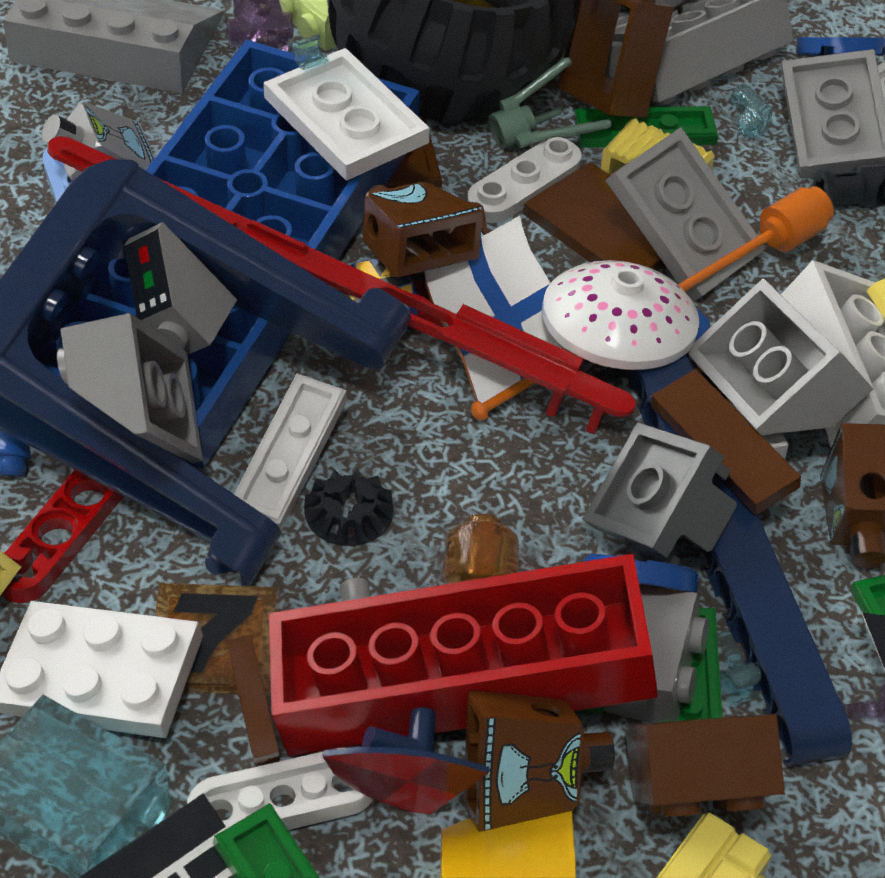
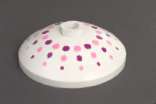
M603 260L573 267L558 275L549 284L542 305L544 323L558 343L585 360L617 369H653L675 362L692 348L699 328L697 309L690 297L677 283L656 270L631 262Z

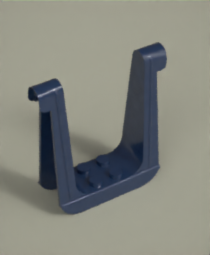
M109 159L89 166L69 184L0 279V430L209 541L210 550L205 559L206 569L214 575L239 572L241 577L240 587L249 588L281 536V530L278 525L175 454L134 434L68 387V384L61 377L40 363L34 357L35 353L42 343L51 347L61 334L60 328H64L66 324V318L62 316L72 301L79 305L82 304L92 290L96 280V276L92 273L104 263L114 259H126L124 245L128 239L161 222L182 241L237 299L234 306L366 368L381 369L411 322V313L402 302L379 288L367 290L359 303L353 301L142 169L134 160Z

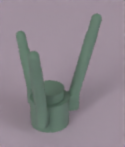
M565 57L516 94L499 101L501 110L490 114L488 121L491 133L501 149H506L513 145H517L521 149L533 143L547 141L553 137H570L611 127L612 123L610 120H601L535 132L537 130L536 125L562 114V110L555 108L533 115L527 105L519 106L522 101L569 67L572 62L569 57Z

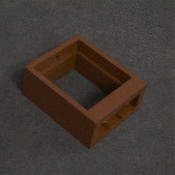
M579 0L574 29L565 53V57H569L572 62L569 67L561 72L557 88L608 115L647 117L674 7L659 0ZM621 5H624L631 10L614 80H611L604 75Z

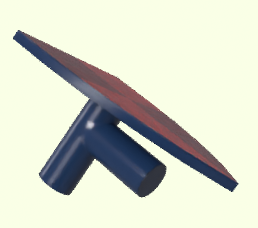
M424 707L411 710L409 737L370 726L364 734L362 747L323 750L322 754L323 759L333 774L352 789L373 800L413 813L432 814L489 773L488 766L433 752L436 712Z

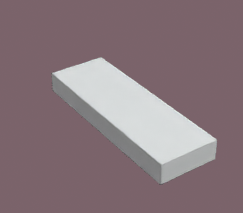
M296 373L234 495L275 522L280 530L293 510L347 402V391Z

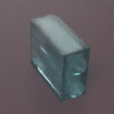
M44 694L0 742V836L68 878H79L132 842L144 825L148 828L157 825L169 807L171 795L165 763Z

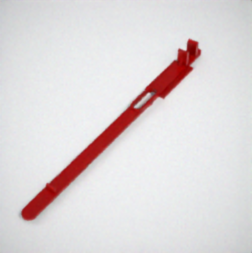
M54 137L48 142L47 152L50 157L81 172L89 166L109 159H116L69 137ZM162 180L326 284L360 300L367 290L379 288L400 302L447 323L448 327H440L411 313V322L408 326L436 339L444 340L553 390L545 413L548 416L553 417L556 415L566 394L594 406L586 427V432L591 434L596 433L606 414L609 413L616 417H627L634 411L636 402L631 394L580 371L579 368L584 359L465 304L455 314L431 303L423 296L411 294L308 247L305 243L255 220L251 221Z

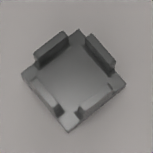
M637 422L582 520L596 530L613 536L633 551L652 561L678 565L681 559L672 554L671 551L681 535L698 548L710 552L732 516L737 505L736 501L712 483L713 477L726 481L731 470L721 463L724 456L713 447Z

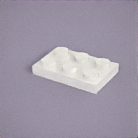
M346 48L263 82L264 98L346 181L429 143L430 128Z
M31 601L0 670V713L32 720L166 738L203 638L200 625L197 621Z

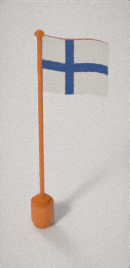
M818 187L798 188L761 212V234L678 285L686 292L765 243L781 252L793 250L827 228L829 221L834 215L833 204L829 196ZM520 215L481 237L479 257L477 259L424 271L425 286L431 303L455 314L465 304L570 352L557 342L544 323L542 305L550 281L530 250L522 228ZM440 320L443 327L449 326L447 323ZM454 345L463 361L476 400L471 406V414L477 420L483 421L488 419L489 411L535 384V382Z

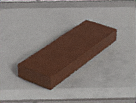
M696 369L652 395V408L679 436L709 445L724 456L721 463L728 467L731 472L726 481H722L755 516L800 488L801 475Z

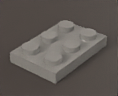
M874 49L782 61V78L800 179L815 177L816 172L828 169L831 173L853 171L856 166L885 163V100Z
M682 128L661 140L605 180L678 284L758 236ZM764 244L685 293L690 299L696 301L765 250L766 246Z

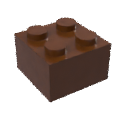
M777 714L625 725L633 801L650 804L651 814H662L663 817L702 814L701 801H713V808H727V811L766 808L765 796L785 794Z

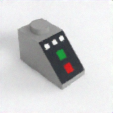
M163 222L129 238L124 245L137 318L185 350L187 355L211 345L237 299Z

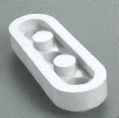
M553 137L547 141L540 142L472 185L468 191L467 202H478L484 206L487 223L505 221L524 208L525 202L578 170L581 164V151L576 144L562 137Z
M323 752L207 778L193 788L188 797L187 804L204 793L215 810L225 809L232 813L229 819L223 820V823L228 828L271 803L287 829L291 830L357 814L366 809L373 799L354 789L347 792L337 791L333 786L342 780L333 774L322 757ZM283 794L289 795L294 799L291 805L278 807L272 803L276 796Z

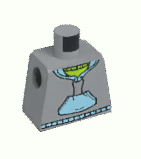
M86 102L78 104L67 119L56 114L50 116L42 129V140L47 144L54 137H69L113 158L134 160L144 170L154 160V155L139 122ZM64 164L66 173L72 181L82 173Z

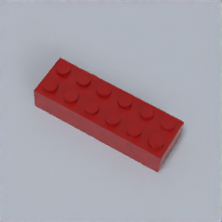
M633 554L269 613L271 714L288 756L362 745L364 734L370 726L409 737L411 710L419 707L429 708L436 712L435 733L466 728L468 691L478 690L556 698L568 702L573 711L658 698L653 654Z

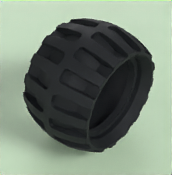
M327 0L331 33L338 51L346 48L379 79L420 90L419 117L437 120L441 125L455 126L460 122L476 120L478 123L488 121L490 114L501 110L500 100L516 94L550 67L557 64L571 38L579 8V0H484L494 8L471 6L452 0Z

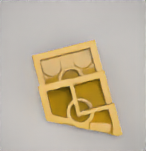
M572 811L487 831H478L472 818L441 829L440 878H576Z

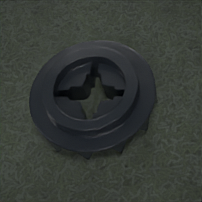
M358 468L352 475L343 476L334 469L329 479H315L312 491L305 495L304 515L308 526L317 536L333 544L353 546L368 543L381 536L388 529L393 519L394 506L391 490L382 487L379 476L365 478L361 475ZM350 493H355L357 504L352 507V511L348 512L347 518L343 517L341 504H344L346 498L350 497Z

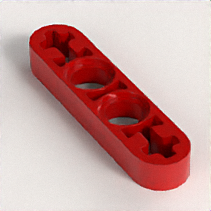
M74 470L4 552V554L21 566L17 574L23 575L32 566L34 577L31 579L23 576L17 582H14L12 579L1 595L8 601L15 603H30L42 597L124 496ZM93 490L104 495L98 503L84 506L74 501L75 497L84 491ZM54 529H64L72 533L70 539L59 545L46 544L41 540L43 535ZM32 552L38 556L35 561L33 560Z

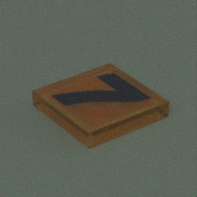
M159 583L155 616L197 621L203 633L202 641L183 692L238 694L227 640L252 635L265 695H269V613L276 612L277 587Z

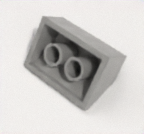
M764 278L696 340L692 348L687 352L761 435L833 427L874 390L847 358Z
M131 313L60 328L63 348L58 350L57 363L60 375L70 389L139 437L191 463L203 461L188 357L185 350Z

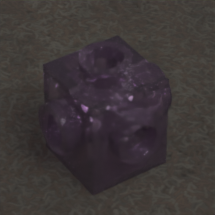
M233 0V18L226 19L230 47L237 46L239 49L245 40H250L288 52V40L293 39V23L290 12L282 11L279 0Z

